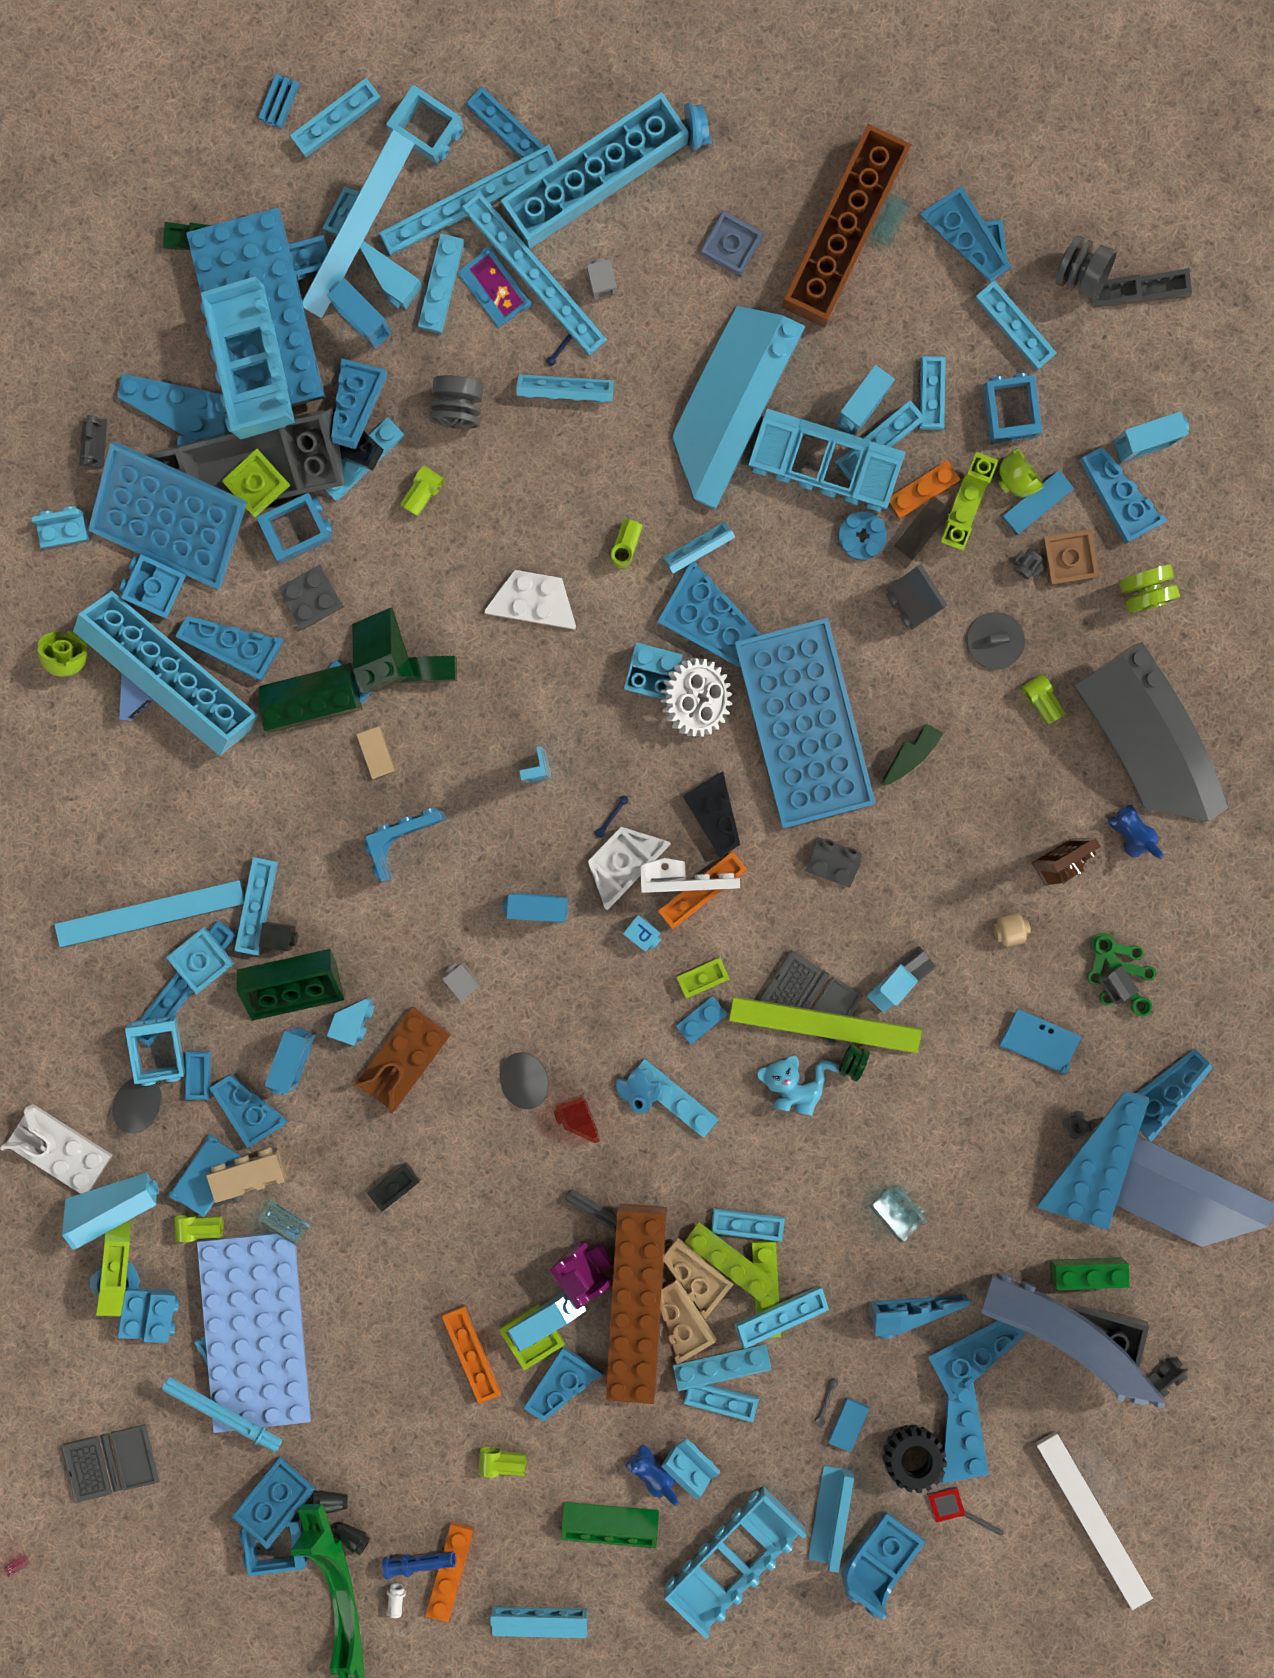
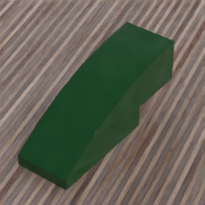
M408 657L414 676L399 683L457 681V657Z
M928 724L923 725L913 744L909 741L903 742L881 784L884 786L889 785L917 767L934 749L944 733Z

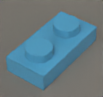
M712 995L680 1021L676 1027L688 1042L692 1044L728 1015V1013Z

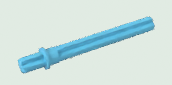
M171 1377L167 1378L162 1386V1390L255 1441V1445L258 1443L273 1452L279 1449L282 1439L266 1431L265 1426L263 1428L259 1427Z

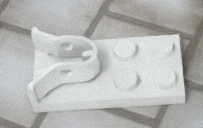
M668 858L648 862L641 866L642 893L740 888V878L734 877V873H719V878L710 879L709 874H696L694 879L686 880L685 861ZM663 863H667L669 865V868L667 870H663L661 868V865Z
M32 1104L24 1109L25 1115L9 1140L1 1145L0 1150L12 1149L80 1194L91 1191L113 1155L36 1105Z

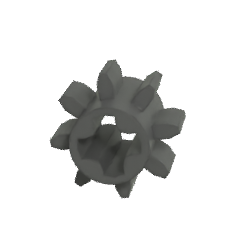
M1027 549L1025 553L1020 551L1012 561L1016 564L1014 571L1024 579H1029L1031 575L1036 578L1044 568L1040 564L1042 557L1030 549Z

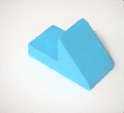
M900 964L868 993L867 997L884 1013L892 1005L897 1006L916 985L918 980Z

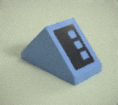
M122 673L119 720L132 721L154 700Z

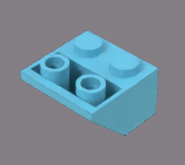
M636 642L624 690L658 699L666 698V695L661 690L667 689L668 686L663 681L671 680L668 672H676L674 666L681 665L683 655Z

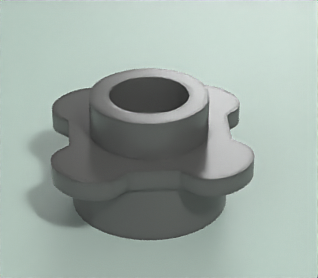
M1075 1111L1073 1116L1064 1118L1062 1121L1063 1127L1068 1129L1070 1132L1069 1136L1072 1139H1078L1079 1136L1091 1130V1124L1083 1118L1084 1114L1081 1111Z

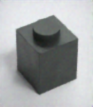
M272 922L262 923L259 947L283 951L292 950V946H296L298 940V932H295L296 926Z

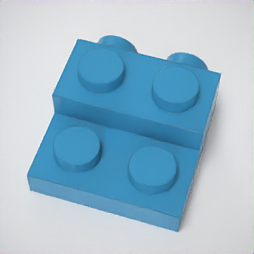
M139 554L138 558L133 556L128 570L132 571L129 579L123 578L118 592L122 593L120 598L167 619L186 575L142 554Z
M125 1288L117 1337L143 1339V1342L168 1343L169 1336H174L175 1322L172 1321V1315L178 1312L179 1298H175L173 1290Z

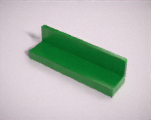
M565 1502L561 1540L656 1548L659 1511L654 1509Z

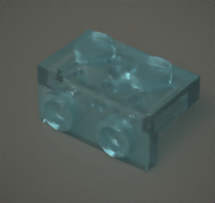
M899 1185L887 1187L869 1205L900 1243L905 1242L918 1226L925 1225L928 1222L923 1210L911 1201L908 1192Z

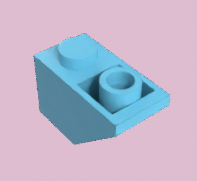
M368 997L335 1013L327 1036L353 1046L358 1041H363L367 1032L364 1024L367 1018L371 1019L375 1009V1005H372L374 998Z

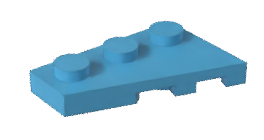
M232 1074L209 1088L247 1148H250L290 1122Z

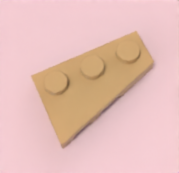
M678 1237L664 1254V1262L678 1282H681L688 1296L692 1302L696 1303L701 1315L706 1319L734 1285V1281L688 1247Z
M677 1279L662 1287L661 1312L664 1321L667 1323L669 1340L673 1344L676 1354L675 1360L678 1365L714 1344L717 1338Z

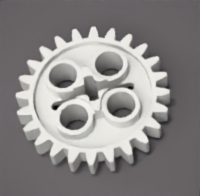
M698 658L683 660L682 665L674 666L676 672H668L671 680L663 681L668 687L661 690L666 695V698L662 699L661 703H667V707L662 711L670 713L666 720L674 721L672 728L679 729L680 734L704 737V734L710 735L712 730L719 729L718 723H725L722 717L723 714H730L725 708L732 705L727 700V697L731 696L732 693L726 690L731 684L724 683L727 675L720 674L722 668L714 667L715 662H707V659Z

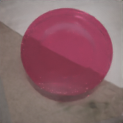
M24 1555L6 1566L4 1571L7 1577L30 1564L27 1556Z

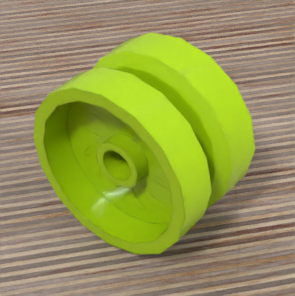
M1171 564L1147 570L1118 581L1121 593L1130 594L1138 592V595L1130 597L1125 601L1128 614L1141 610H1151L1181 597L1177 585L1171 584L1161 587L1162 583L1168 582L1174 577Z

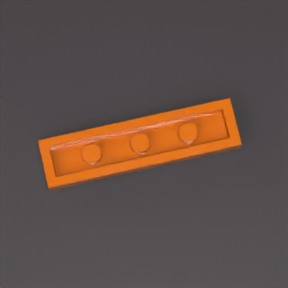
M732 851L704 874H709L710 879L719 878V873H734V877H739L748 869ZM723 889L682 891L660 908L658 912L670 927L674 929Z
M462 1305L443 1313V1321L478 1404L500 1396V1387L466 1306Z
M451 1522L443 1553L454 1551L456 1554V1566L438 1569L426 1617L449 1623L474 1532L473 1527Z

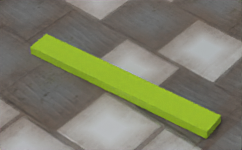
M733 996L729 1021L913 1053H918L922 1029L917 1027Z

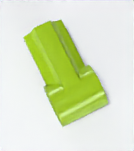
M426 465L422 466L413 480V486L400 505L418 517L430 498L439 492L438 487L441 488L443 486L445 478Z
M623 519L611 552V561L614 567L626 569L632 563L643 528L642 524L631 519ZM623 551L627 553L628 559L623 562L618 561L615 555Z
M1040 674L1021 686L1023 694H1027L1026 699L1030 704H1034L1046 725L1051 724L1066 714L1052 693L1053 687L1045 675Z
M186 1214L174 1217L176 1242H192L197 1239L221 1238L223 1236L224 1222L222 1216L196 1217L195 1214H189V1217H186Z
M487 1446L480 1449L478 1474L486 1478H494L500 1474L525 1476L527 1453L505 1452L497 1447H493V1449Z

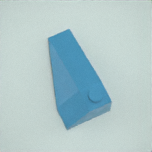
M966 1295L870 1301L872 1329L875 1336L889 1339L893 1335L902 1334L970 1305V1300Z

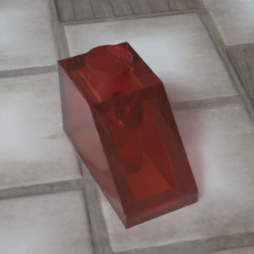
M584 1093L557 1103V1110L554 1111V1115L558 1125L562 1123L565 1130L593 1143L600 1142V1136Z

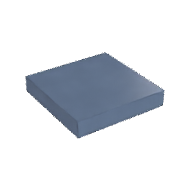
M722 211L699 254L741 277L765 233Z

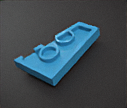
M563 1346L525 1403L524 1409L544 1422L563 1407L573 1396L583 1391L588 1384L603 1375V1371Z

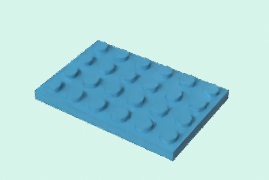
M114 441L109 446L88 531L142 554L215 589H220L224 582L247 501Z

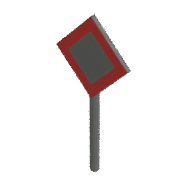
M958 1487L928 1494L936 1523L965 1516L999 1535L1004 1534L1002 1530L964 1510Z

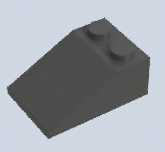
M922 564L916 566L887 589L888 594L886 596L893 607L897 605L902 613L899 615L901 621L906 627L910 626L912 630L948 606Z
M1076 1305L1075 1311L1105 1332L1127 1352L1140 1368L1149 1330L1148 1321Z

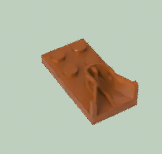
M412 1007L353 1086L356 1088L361 1087L389 1108V1113L392 1114L451 1034L418 1009Z

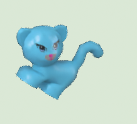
M796 1055L789 1056L785 1060L776 1061L768 1067L758 1069L757 1076L760 1081L765 1083L770 1091L780 1093L782 1096L774 1101V1109L789 1111L791 1105H794L795 1112L812 1116L814 1108L822 1096L825 1069L836 1072L840 1067L833 1060H822L816 1065L815 1081L804 1085H798L799 1060Z

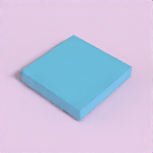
M206 927L200 929L166 957L196 995L235 964Z

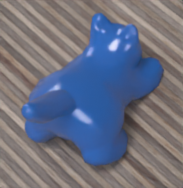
M1127 805L1125 809H1120L1117 812V817H1110L1108 819L1109 825L1125 838L1124 850L1129 856L1136 858L1149 851L1153 856L1159 859L1163 858L1162 851L1156 845L1159 842L1158 834L1153 828L1143 823L1132 805Z
M641 1445L639 1447L640 1454H634L630 1462L626 1463V1468L645 1483L648 1492L654 1497L661 1498L665 1496L670 1503L677 1506L679 1504L677 1496L671 1489L674 1486L675 1480L661 1467L662 1464L655 1459L651 1450L645 1445Z

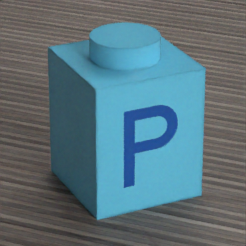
M639 914L623 933L645 952L648 948L653 950L661 941L658 937L661 932Z

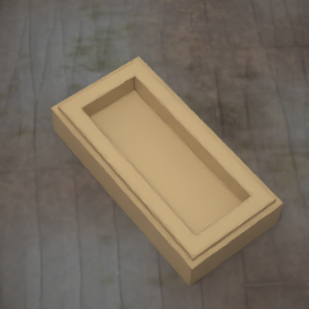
M379 726L356 734L373 780L396 772Z

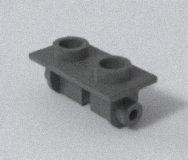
M87 415V418H83L79 465L104 467L107 419H97V416Z
M1178 1357L1170 1358L1168 1362L1159 1368L1164 1374V1378L1161 1379L1156 1372L1148 1378L1163 1398L1170 1393L1167 1390L1169 1386L1173 1383L1179 1386L1188 1378L1185 1374L1188 1369L1186 1368L1183 1371L1180 1368L1183 1363Z

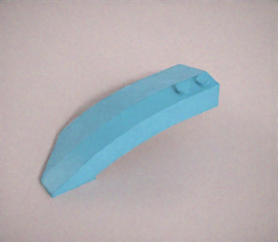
M736 306L672 435L674 446L678 451L680 463L685 477L688 479L694 500L716 510L758 422L801 339L805 328L804 325L783 315Z

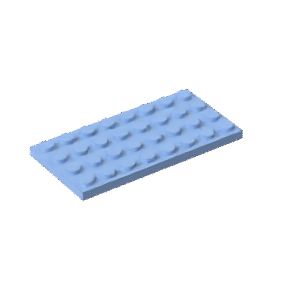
M295 1230L198 1240L197 1248L211 1400L261 1428L264 1426L271 1427L310 1422L311 1414ZM212 1418L214 1433L235 1431Z

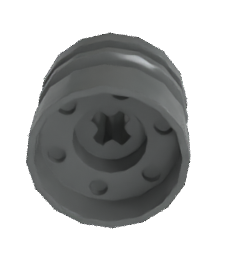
M1077 235L1061 259L1056 284L1063 287L1068 281L1067 289L1072 290L1080 281L1079 294L1095 300L1110 275L1117 251L1100 245L1093 254L1094 241L1088 240L1084 245L1085 238Z
M454 375L434 377L432 395L442 401L431 403V409L434 411L430 412V421L452 429L479 427L480 419L476 416L481 415V409L471 404L482 402L483 383L472 378Z

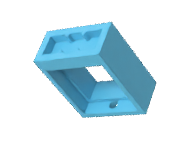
M412 85L386 124L389 133L394 129L415 144L412 149L436 165L440 160L446 159L450 152L449 146L453 140L457 141L461 137L464 130L461 116L415 85ZM421 103H424L450 121L433 148L404 129Z
M875 365L841 410L836 424L839 425L838 429L856 436L888 393L895 379Z
M1180 411L1123 431L1113 440L1120 463L1177 444L1189 435V423Z
M177 1015L127 1023L125 1032L134 1084L141 1083L142 1086H149L155 1084L158 1080L166 1079V1082L180 1080V1077H183L185 1074V1063ZM171 1031L177 1066L142 1071L136 1036Z

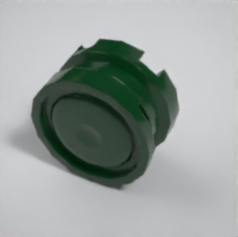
M850 1044L840 1064L838 1074L844 1077L846 1075L850 1076L851 1080L855 1082L859 1081L868 1062L870 1051L866 1049L860 1050L856 1045Z

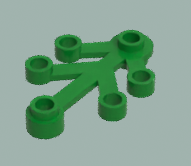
M1099 933L1093 937L1091 949L1095 953L1092 971L1087 974V981L1090 984L1098 985L1101 983L1099 978L1102 977L1101 971L1105 959L1110 965L1109 970L1121 964L1127 973L1141 976L1144 980L1151 981L1156 977V970L1153 967H1140L1120 962L1114 954H1125L1131 959L1140 960L1144 955L1141 947L1117 944L1114 938L1107 933ZM1102 940L1107 943L1105 949L1099 948V943ZM1135 948L1139 950L1137 957L1132 956V951ZM1146 969L1152 971V975L1149 978H1146L1144 975ZM1097 973L1099 976L1096 982L1091 980V975ZM1104 989L1099 995V1000L1107 1006L1114 1003L1112 999L1109 1002L1103 1000L1104 995L1108 994ZM1138 992L1129 997L1132 1001L1130 1007L1134 1014L1144 1017L1151 1013L1152 1003L1149 999L1141 997ZM1138 1002H1143L1144 1008L1142 1010H1137L1136 1005Z

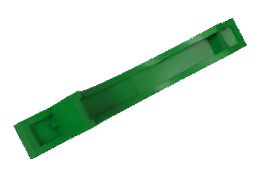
M302 1504L297 1511L304 1532L290 1551L292 1556H305L311 1559L322 1571L330 1589L335 1624L334 1645L329 1667L331 1675H336L337 1673L339 1678H364L359 1618L351 1576L341 1540H334L323 1504Z

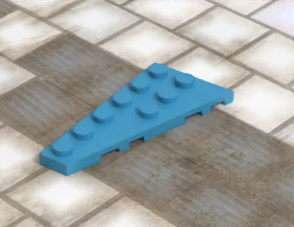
M122 374L117 397L179 434L187 437L206 438L229 432L225 421L228 415L221 403V394Z
M1124 1090L1109 1109L1105 1118L1093 1130L1088 1140L1083 1143L1066 1165L1062 1174L1053 1182L1045 1196L1040 1199L1037 1208L1108 1230L1149 1097Z

